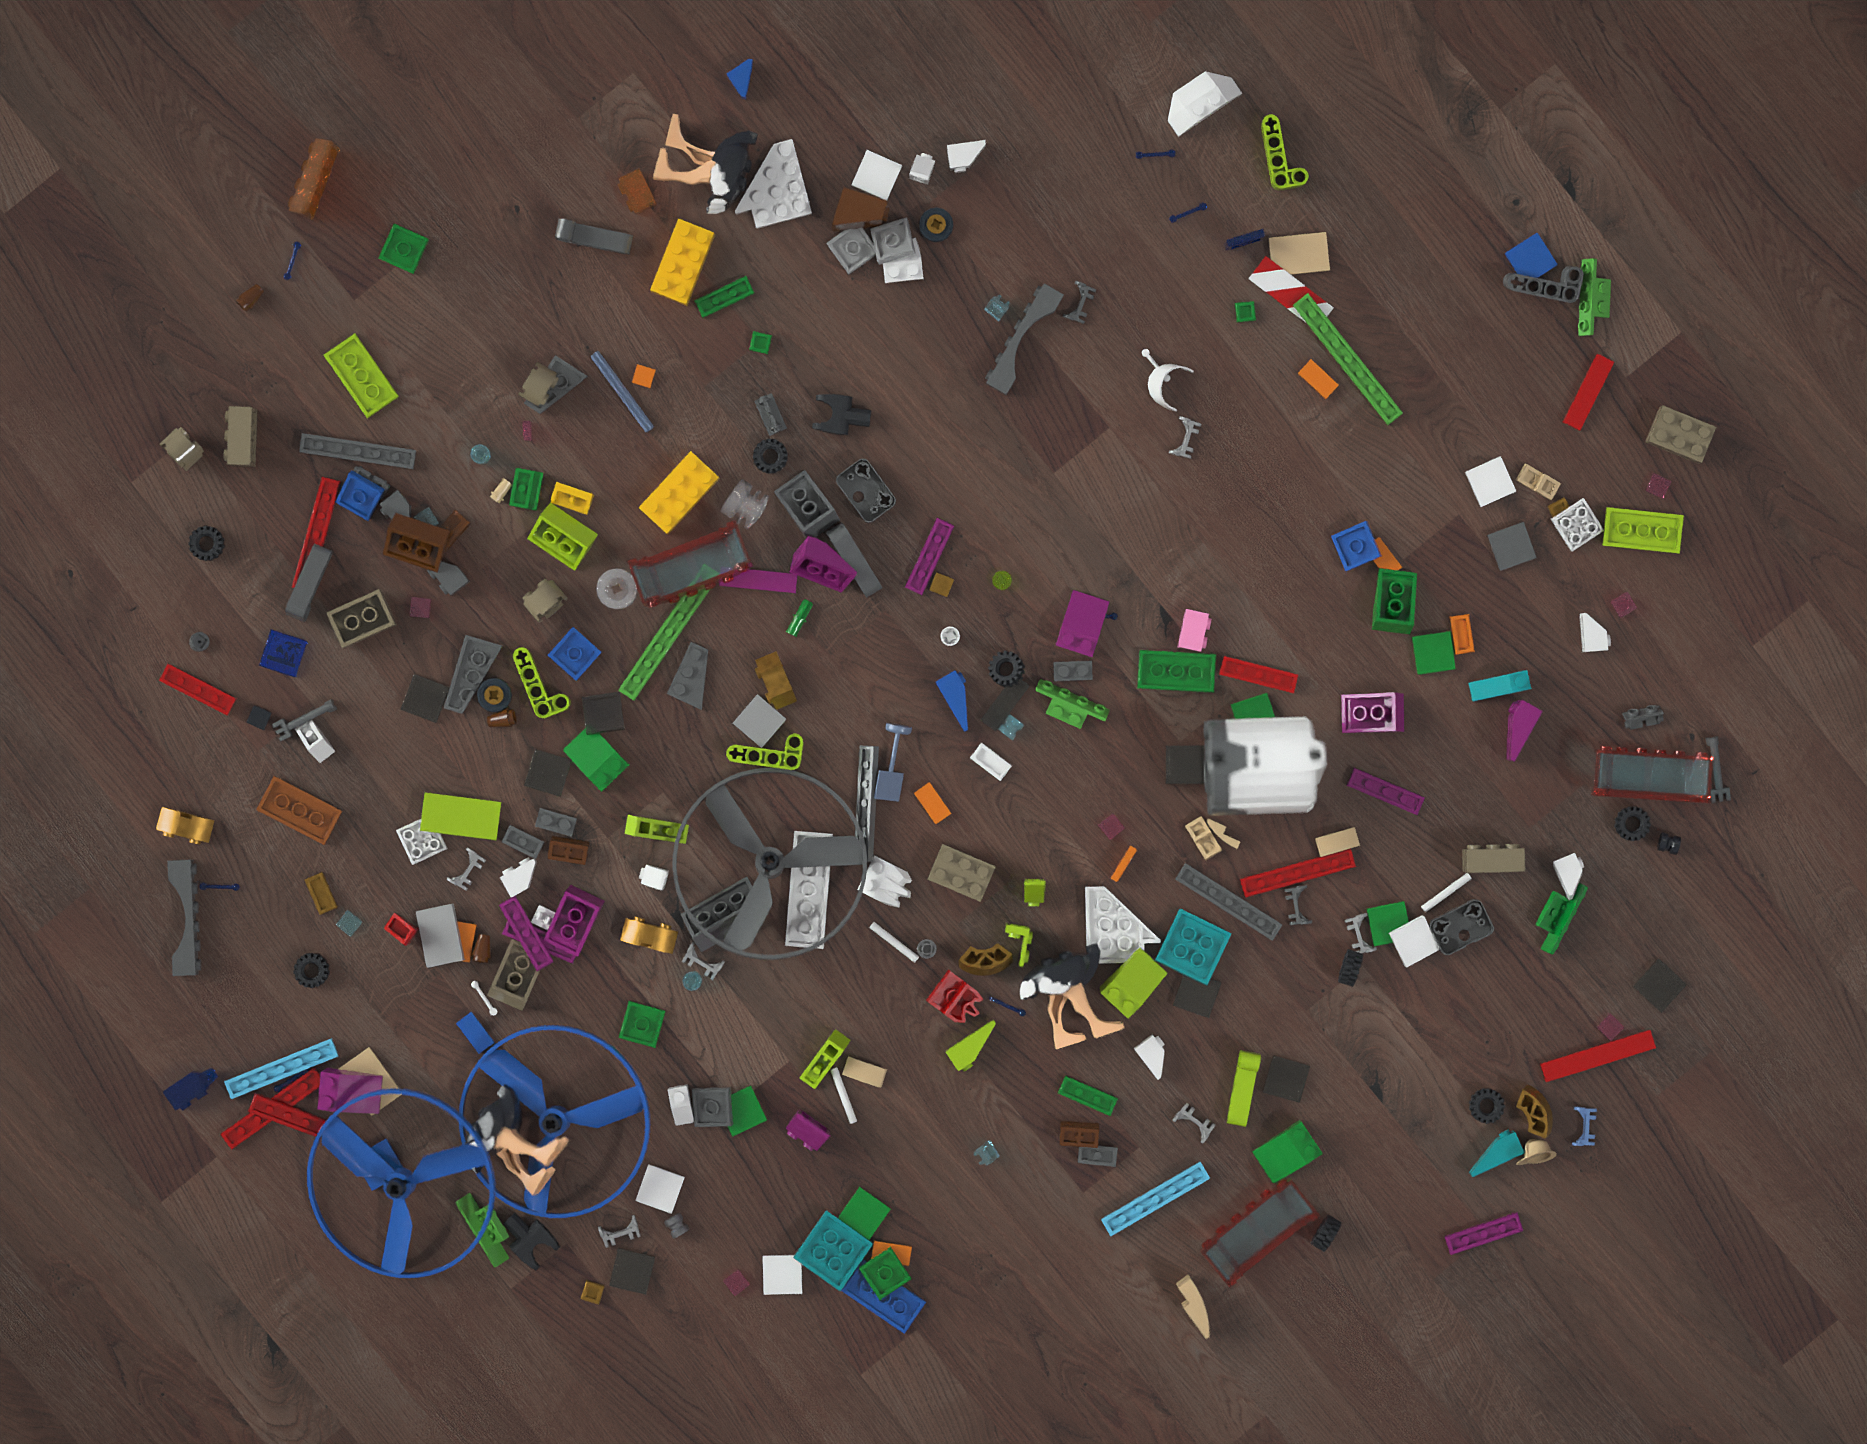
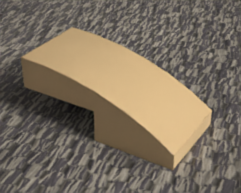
M1524 464L1516 478L1517 482L1549 500L1553 499L1561 485L1558 481L1539 472L1528 464Z
M1202 816L1185 825L1205 861L1222 851Z
M1207 819L1208 826L1220 839L1238 849L1240 841L1223 834L1226 826Z
M1355 827L1315 838L1320 857L1360 846Z
M848 1057L842 1075L881 1088L887 1069Z

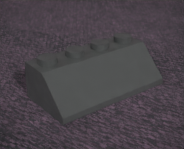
M745 877L689 910L708 933L722 941L729 932L753 885L749 878ZM686 912L681 913L692 939L701 952L715 945L693 924Z

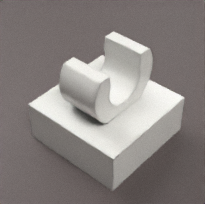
M539 905L531 923L548 930L556 912Z

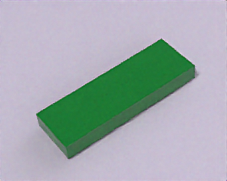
M747 276L694 301L702 318H705L755 293Z
M1066 1075L1058 1091L1060 1095L1111 1116L1118 1098Z

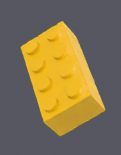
M678 219L650 291L687 306L715 233Z
M690 451L639 508L665 533L669 534L720 478Z

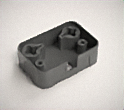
M859 459L836 478L837 485L867 523L874 522L882 514L895 506L896 499L866 459ZM859 465L862 467L867 466L866 472L868 477L863 473L858 474ZM857 491L864 494V500L859 503L853 500V494ZM879 493L884 497H890L889 505L880 504L882 499Z
M1475 899L1469 900L1467 903L1455 907L1429 921V927L1440 948V952L1445 955H1451L1465 948L1466 945L1491 935L1494 931V926L1483 904ZM1471 905L1478 907L1476 915L1468 913L1471 910ZM1437 922H1439L1440 924H1445L1442 927L1441 932L1439 930H1435V927H1437ZM1461 930L1469 932L1470 937L1468 940H1460L1459 932Z

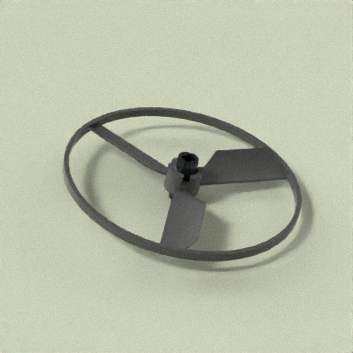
M759 768L729 776L712 786L698 798L686 814L678 830L673 850L672 868L674 883L681 905L687 916L703 935L713 943L734 954L760 960H778L810 952L826 943L844 927L857 908L863 893L867 874V853L863 834L855 816L847 804L832 789L817 779L797 771L781 768ZM761 773H780L805 779L824 789L839 802L851 818L860 841L854 836L805 838L783 858V854L778 849L764 847L725 787V784L741 777ZM705 799V804L729 841L757 855L755 865L759 875L723 942L708 933L691 914L680 891L677 877V853L683 830L693 812ZM863 865L861 885L853 906L842 922L826 937L809 947L786 954L760 955L741 951L751 946L773 904L769 879H774L781 875L784 868Z

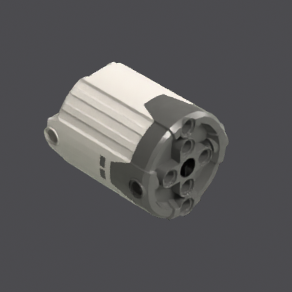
M1306 717L1223 719L1204 722L1205 760L1203 764L1208 815L1304 813L1313 808V804L1316 801V785L1320 783L1326 766L1325 745L1314 740L1311 720Z

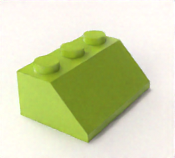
M550 502L539 516L527 539L575 571L593 545L598 534Z

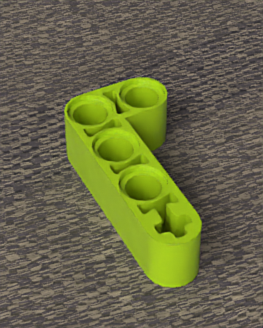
M1273 114L1265 116L1261 123L1272 187L1276 190H1286L1303 186L1308 180V172L1303 168L1288 170L1280 121ZM1268 120H1271V123H1275L1272 127L1273 133L1267 136L1270 133V126H1266ZM1272 138L1277 139L1279 146L1276 148L1271 147L1269 140ZM1275 157L1280 158L1282 165L1279 167L1274 166L1272 159ZM1296 173H1302L1304 175V181L1297 182L1294 178V175ZM1278 176L1284 177L1285 184L1282 186L1277 185L1275 178Z
M523 647L516 649L513 653V659L535 714L539 718H548L566 711L571 705L570 698L565 694H557L549 698L530 650ZM520 651L527 653L525 657L526 663L531 662V665L524 666L522 669L520 665H524V662L517 657L520 655ZM529 668L535 673L534 677L530 680L524 675L525 671ZM535 686L540 687L542 690L539 697L532 695V689ZM560 697H564L567 701L564 708L557 706L556 702ZM542 704H546L549 708L546 715L539 713V707Z
M799 734L789 735L786 740L785 751L732 745L727 749L726 756L732 762L795 770L801 764L804 741ZM792 737L800 739V745L797 748H793L789 744ZM734 748H737L738 752L744 753L743 749H747L745 754L746 761L742 760L743 756H737L736 759H733L730 751H734ZM753 750L757 751L760 755L756 762L749 759V753ZM771 753H775L779 757L776 764H771L768 761V756ZM789 756L797 758L798 763L796 766L791 767L787 764Z
M1240 1050L1227 1124L1243 1127L1247 1125L1256 1073L1260 1066L1261 1054Z

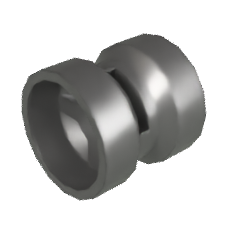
M922 940L917 945V953L922 958H931L936 953L937 948L932 940Z
M681 1213L664 1221L666 1227L672 1229L670 1234L673 1239L689 1230L688 1225L683 1224Z

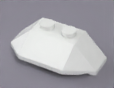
M1205 71L1173 93L1168 122L1179 137L1242 93L1231 77Z

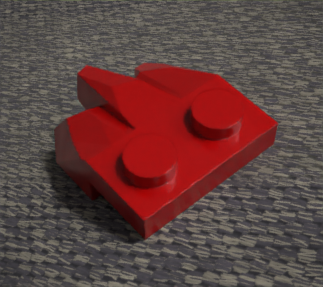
M950 970L946 972L926 999L928 1003L948 1018L959 1023H965L966 1013L974 1017L980 1014L975 1008L974 1002L983 1000L977 990Z

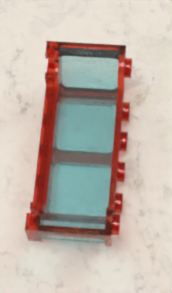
M736 520L726 523L727 527H720L716 532L656 555L645 556L638 561L637 558L627 561L642 604L645 607L649 606V608L668 602L673 604L680 601V598L683 596L691 597L698 594V591L704 588L705 590L713 589L717 583L731 582L734 580V577L750 570L753 564L749 558Z
M1600 746V750H1594L1596 760L1594 787L1592 788L1593 796L1710 803L1713 757H1707L1708 753L1696 752V756H1686L1684 751H1674V754L1671 755L1666 754V750H1655L1654 753H1647V749L1635 748V752H1628V748L1616 747V751H1613L1611 746Z
M1284 1178L1271 1190L1268 1188L1260 1194L1261 1198L1256 1202L1253 1200L1245 1206L1246 1210L1241 1214L1238 1212L1233 1215L1228 1225L1225 1226L1223 1224L1215 1230L1216 1234L1201 1244V1253L1229 1288L1236 1284V1280L1244 1276L1246 1271L1301 1227H1305L1311 1220L1313 1222L1320 1216L1290 1178L1287 1180Z

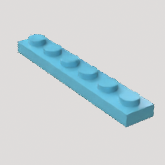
M331 1038L226 1080L224 1083L230 1098L233 1099L338 1057L339 1054Z
M1198 1162L1103 1217L1101 1221L1110 1236L1207 1181L1210 1177L1202 1163Z

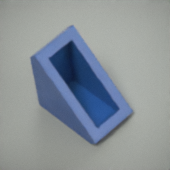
M753 59L746 60L727 73V77L741 98L745 100L753 67Z

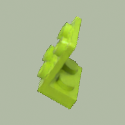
M1006 923L1005 932L1009 933V937L1020 938L1023 935L1019 966L1023 967L1024 963H1028L1029 951L1026 948L1027 944H1031L1033 933L1027 926Z

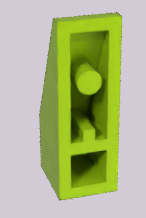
M628 815L625 834L675 842L681 823ZM687 824L679 843L686 844L689 827Z
M1024 879V903H1028V906H1040V903H1044L1045 880Z
M994 1019L946 1050L948 1057L958 1071L962 1069L965 1072L973 1066L972 1062L975 1061L996 1024Z
M835 1029L802 1073L800 1079L815 1089L851 1040Z

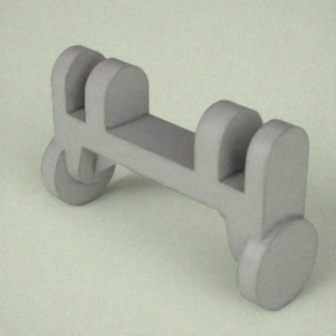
M1180 416L1179 419L1182 420L1186 429L1183 444L1176 450H1169V454L1191 459V456L1185 454V452H1193L1194 449L1187 447L1191 432L1199 433V430L1194 429L1193 426L1201 427V424Z
M469 847L466 850L469 854L470 864L464 874L455 878L452 877V879L450 877L447 878L449 882L458 885L466 891L468 888L462 883L465 882L471 885L472 881L466 878L473 866L479 869L482 868V865L477 862L478 859L484 863L486 859L479 856Z
M1367 913L1345 919L1346 923L1351 921L1354 923L1347 926V930L1355 928L1359 943L1352 944V948L1360 947L1361 950L1356 951L1359 953H1369L1377 950L1376 947L1372 948V946H1369L1362 940L1359 929Z
M692 942L682 962L684 963L687 958H690L688 966L691 967L695 961L707 969L704 974L706 977L710 971L713 972L711 980H713L725 961L723 960L718 964H708L698 958L694 950L695 943Z
M1186 1103L1172 1121L1175 1122L1179 1119L1191 1120L1199 1127L1202 1135L1200 1142L1203 1144L1209 1137L1215 1124L1213 1123L1207 1128L1206 1126L1210 1120L1206 1119L1202 1124L1191 1115L1195 1110L1193 1107L1188 1112L1185 1111L1189 1105Z
M632 1215L631 1223L626 1229L614 1233L605 1231L601 1226L598 1227L606 1248L609 1247L607 1240H610L612 1246L616 1245L614 1238L629 1234L630 1240L634 1239L633 1232L635 1231L637 1237H641L635 1215Z

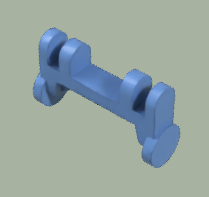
M1574 1107V1110H1578L1583 1117L1584 1123L1583 1134L1576 1142H1572V1145H1595V1142H1588V1140L1595 1139L1594 1134H1589L1590 1119L1596 1120V1115H1590V1112H1597V1109Z

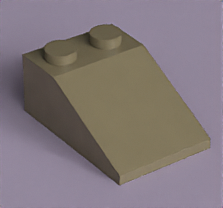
M514 939L511 940L487 996L523 1011L540 971H536L520 942Z

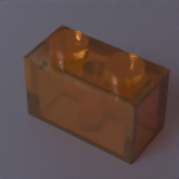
M639 168L619 178L620 183L617 185L622 195L626 193L629 199L626 203L630 212L635 211L637 215L657 205Z

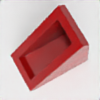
M396 913L392 915L384 927L387 932L405 946L410 944L419 928Z

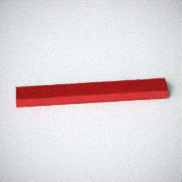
M326 477L321 478L292 588L295 587L313 545L318 544L324 547L341 481Z
M1350 848L1241 878L1240 882L1246 898L1356 867Z
M1649 1029L1540 1063L1545 1082H1549L1655 1049L1656 1046Z
M314 1067L271 1099L294 1106L320 1087V1073ZM249 1113L220 1135L232 1150L269 1124L271 1120Z

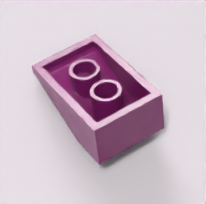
M810 536L794 552L790 567V573L841 593L857 575V572L827 543Z
M1073 590L1055 645L1093 657L1109 601Z
M1403 693L1341 695L1342 733L1404 732Z
M1523 700L1513 702L1508 709L1510 714L1508 716L1506 760L1510 762H1515L1542 713L1540 709Z
M570 885L562 897L543 941L578 957L605 901Z
M326 1068L321 1071L317 1109L335 1112L348 1101L362 1094L382 1089L383 1076ZM381 1095L360 1100L341 1112L379 1114Z
M801 1109L797 1111L786 1127L788 1130L787 1134L795 1140L797 1138L801 1139L804 1142L802 1145L810 1151L813 1149L817 1151L830 1136L831 1131Z

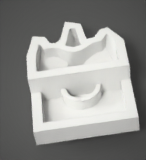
M913 238L915 254L883 263L885 283L923 279L920 247L916 238Z
M874 856L867 870L863 893L886 905L899 908L900 902L898 897H911V891L905 888L904 885L912 880L908 872Z

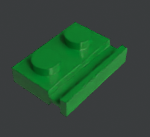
M516 468L509 506L537 511L544 473Z

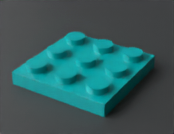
M1179 909L1155 961L1207 986L1232 933Z
M825 1211L793 1258L835 1289L841 1291L873 1243L830 1212Z

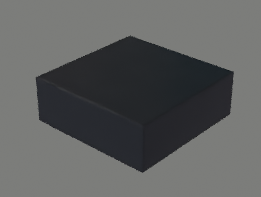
M254 705L246 723L265 730L272 713Z

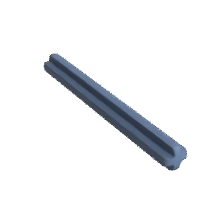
M597 351L592 354L591 359L645 432L650 431L654 427L601 353Z

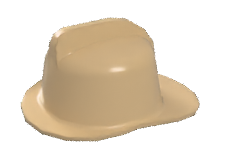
M1531 1139L1524 1147V1159L1518 1161L1516 1165L1546 1162L1556 1156V1152L1551 1150L1546 1141Z

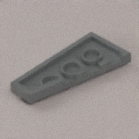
M465 635L444 709L461 714L464 713L503 647L502 645Z

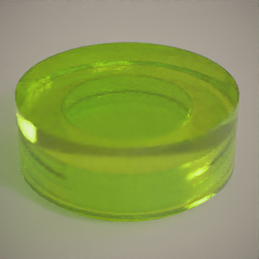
M998 571L993 576V585L999 590H1005L1011 585L1012 578L1008 572Z

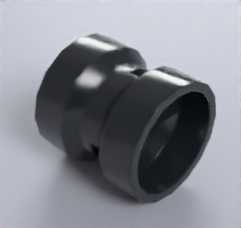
M1662 832L1659 837L1657 850L1662 852L1669 851L1670 854L1677 855L1681 844V837H1672L1668 833Z

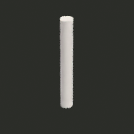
M1468 873L1464 874L1422 905L1421 908L1426 913L1471 880V876Z
M875 922L869 927L914 963L919 958L917 954Z
M833 1068L830 1070L849 1122L852 1124L857 1122L838 1068Z

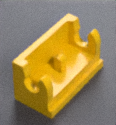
M556 482L551 503L588 515L594 495Z

